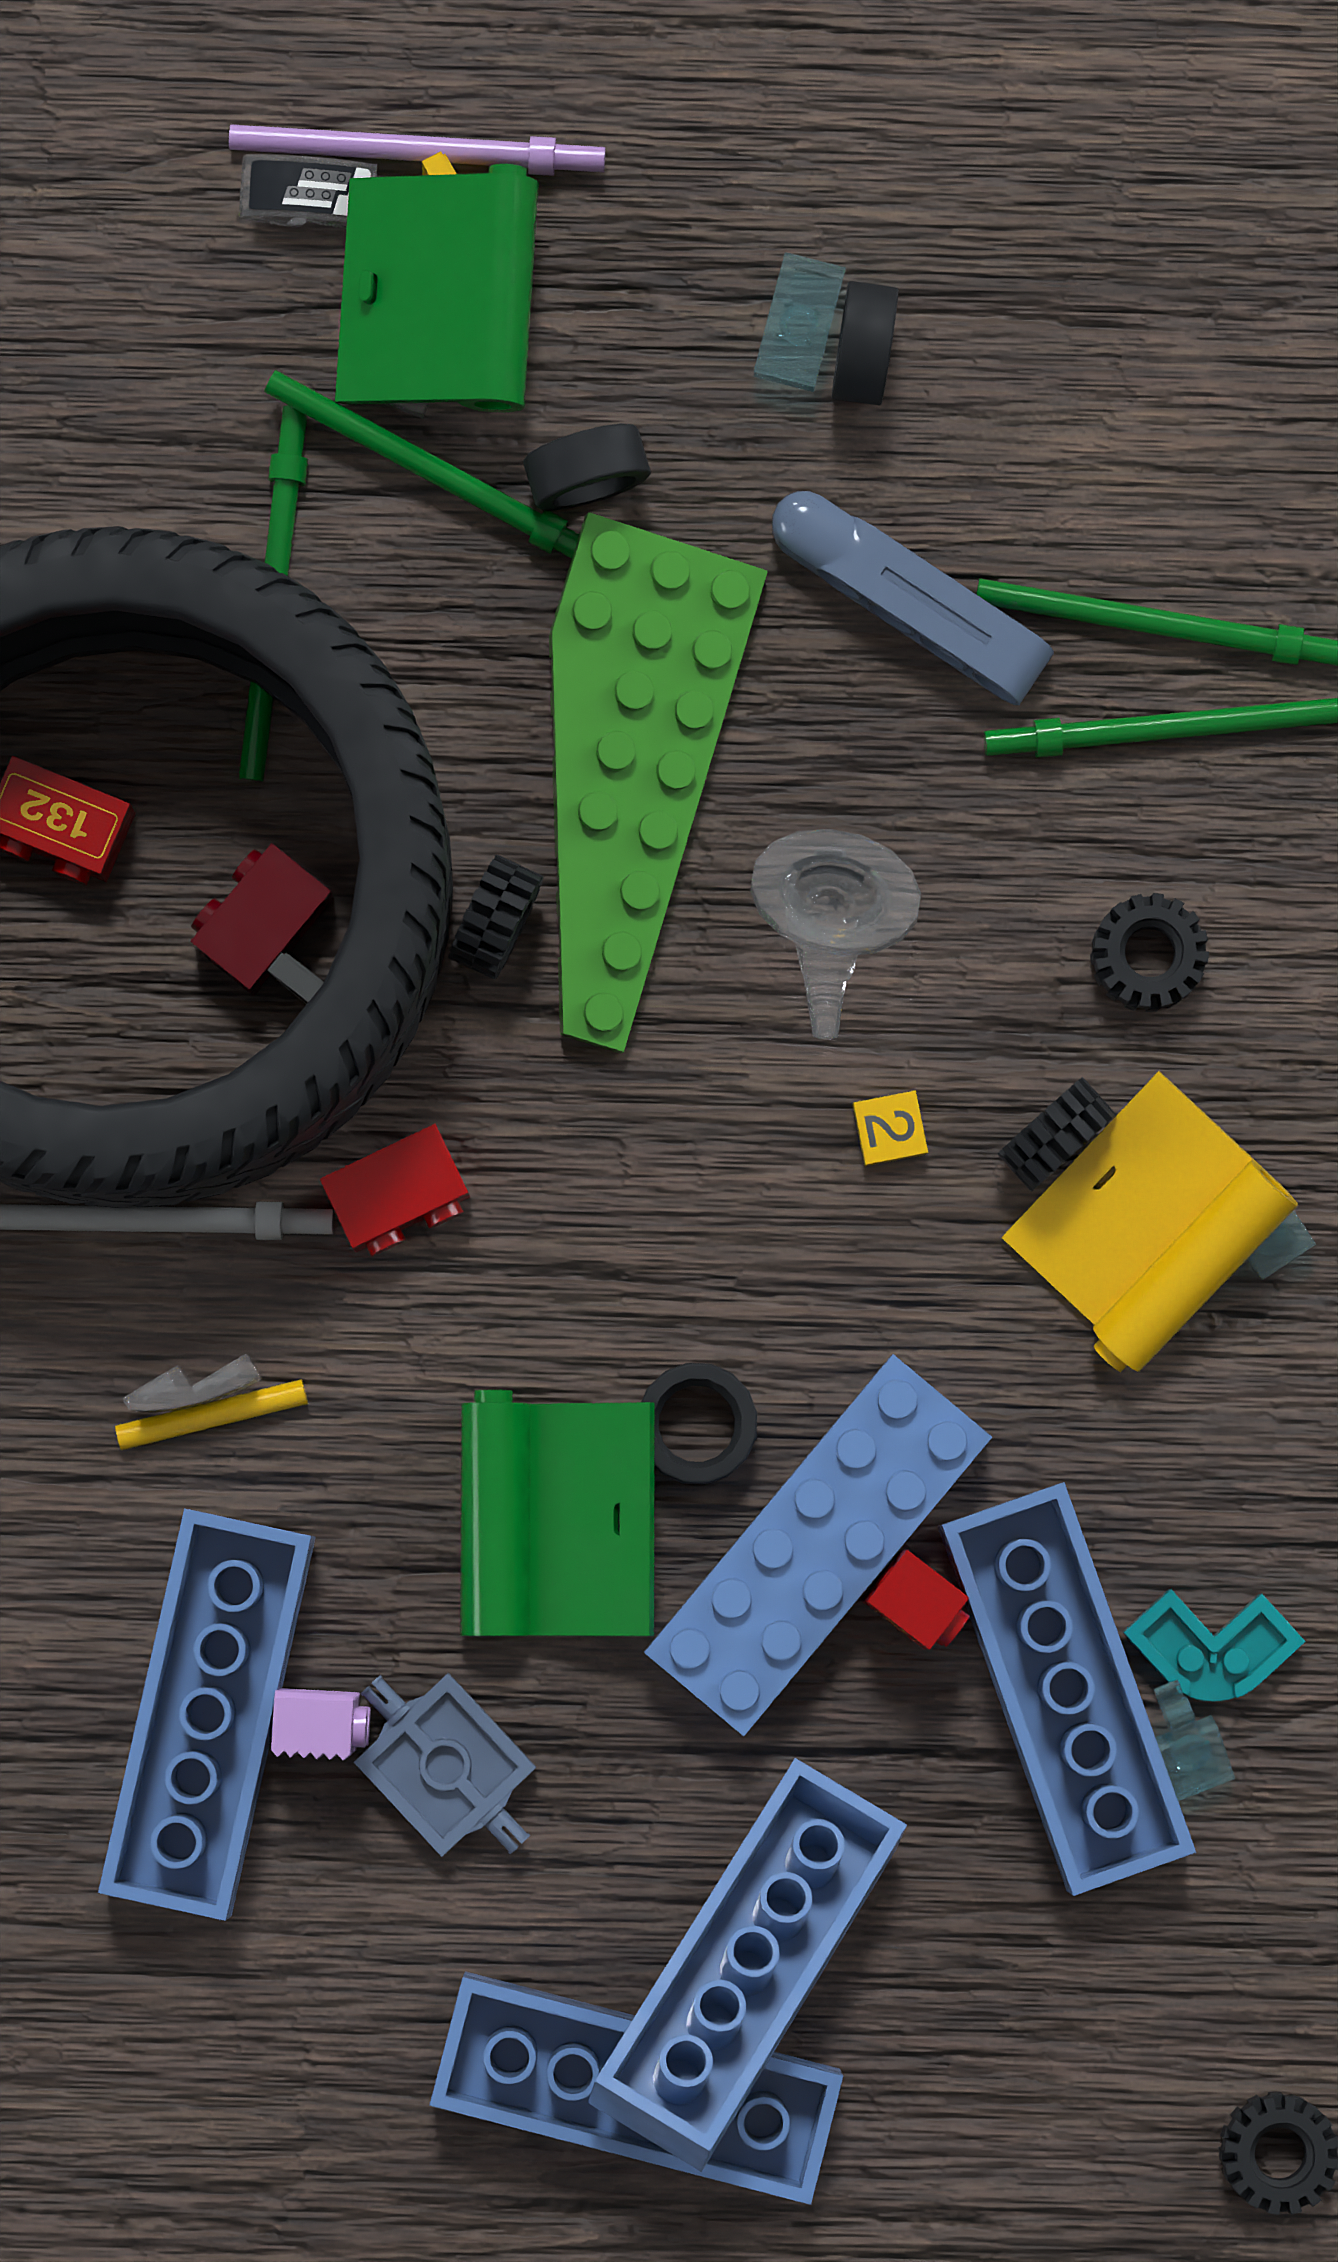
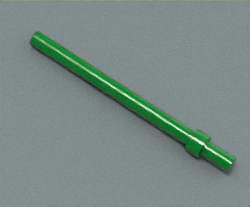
M277 370L270 377L264 390L268 395L529 535L528 543L549 554L555 549L572 559L579 534L566 527L568 520L549 510H544L543 514Z
M289 405L283 406L278 453L271 454L268 481L274 482L264 561V563L269 564L279 573H283L286 576L289 573L299 485L304 486L306 484L308 459L302 457L307 415ZM250 682L238 779L263 782L274 698L254 682Z
M979 578L976 595L994 607L1272 654V661L1298 665L1299 659L1338 666V640L1305 635L1304 628L1278 624L1276 630Z
M1338 698L1062 724L1059 717L1033 720V726L984 731V749L986 756L1035 752L1036 757L1039 758L1063 755V749L1333 724L1338 723Z

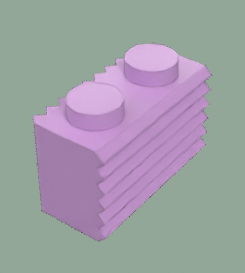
M288 1688L275 1690L271 1750L277 1757L284 1753H287L290 1758L297 1754H300L303 1758L312 1754L316 1759L326 1755L330 1760L338 1755L342 1760H345L357 1750V1747L365 1748L366 1745H369L371 1707L359 1706V1692Z

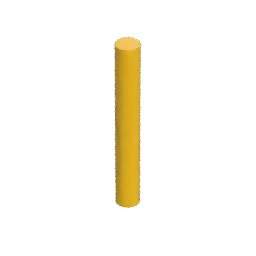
M300 1379L199 1406L115 1425L120 1449L125 1450L306 1405L308 1400L303 1380Z

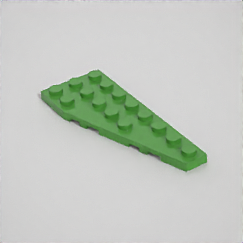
M590 512L585 515L549 633V658H551L552 691L550 692L554 743V757L552 758L554 839L558 885L556 909L559 920L560 955L558 958L560 1035L613 1052L623 1053L768 571Z

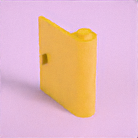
M1158 1071L1001 1238L1094 1324L1093 1330L1099 1340L1093 1346L1108 1364L1119 1372H1122L1127 1366L1140 1372L1298 1207V1203L1274 1177L1167 1077Z

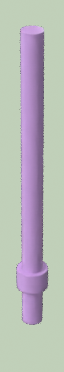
M230 125L229 150L423 161L441 151L442 154L447 155L450 163L488 166L494 164H514L528 168V174L554 176L555 170L604 172L605 147L556 144V138L531 136L529 143L248 125Z

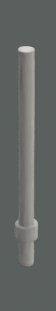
M256 1202V1208L159 1206L111 1208L88 1205L0 1204V1230L255 1233L256 1240H282L283 1234H333L334 1209L284 1208L283 1202Z

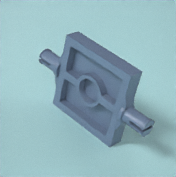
M450 1673L446 1674L424 1696L407 1703L399 1697L381 1675L377 1677L372 1684L388 1700V1703H385L370 1686L361 1695L372 1704L387 1722L384 1724L377 1741L357 1758L354 1763L441 1857L463 1836L481 1829L483 1826L496 1837L509 1851V1854L513 1853L519 1845L502 1827L505 1826L521 1844L530 1834L525 1832L504 1807L512 1790L536 1768V1765Z

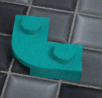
M1168 1589L1122 1631L1125 1637L1167 1683L1182 1694L1203 1701H1223L1247 1694L1306 1642L1263 1594H1258L1213 1635L1174 1591Z

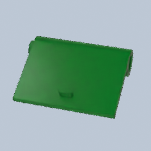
M494 164L489 166V173L350 178L335 402L339 404L457 402L469 409L502 413L516 412L524 409L539 187L537 180L527 176V169L525 167L514 164Z
M474 1390V1403H461L460 1635L654 1636L655 1403H513L512 1390ZM619 1506H620V1532H619V1530H618V1508H619Z

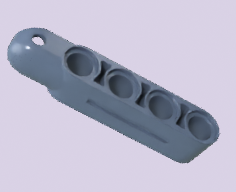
M796 491L786 495L777 504L772 516V534L776 544L786 555L1002 700L1016 706L1020 705L1054 655V650L1035 633L876 527L858 517L849 515L824 497L811 491Z

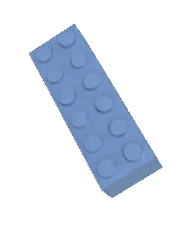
M892 1354L646 1648L644 1653L741 1735L745 1736L990 1441L992 1436Z
M1065 1482L939 1525L938 1529L960 1591L969 1597L965 1605L1066 1891L1075 1896L1196 1853Z
M184 1508L98 1893L224 1921L232 1916L272 1737L275 1690L282 1689L316 1539L315 1536Z
M795 1758L597 2076L588 2103L702 2172L897 1850L907 1824Z
M465 1971L430 2106L811 2205L843 2079V2074L839 2068L774 2052L703 2171L700 2172L588 2103L597 2076L635 2015Z

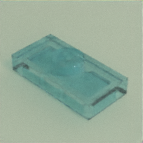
M785 252L753 377L814 392L846 267Z

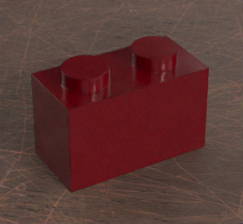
M272 843L263 854L254 849L246 856L232 875V879L238 883L222 903L213 898L201 910L191 925V928L197 932L190 941L194 948L253 997L271 977L268 969L281 953L290 954L334 901L332 892Z

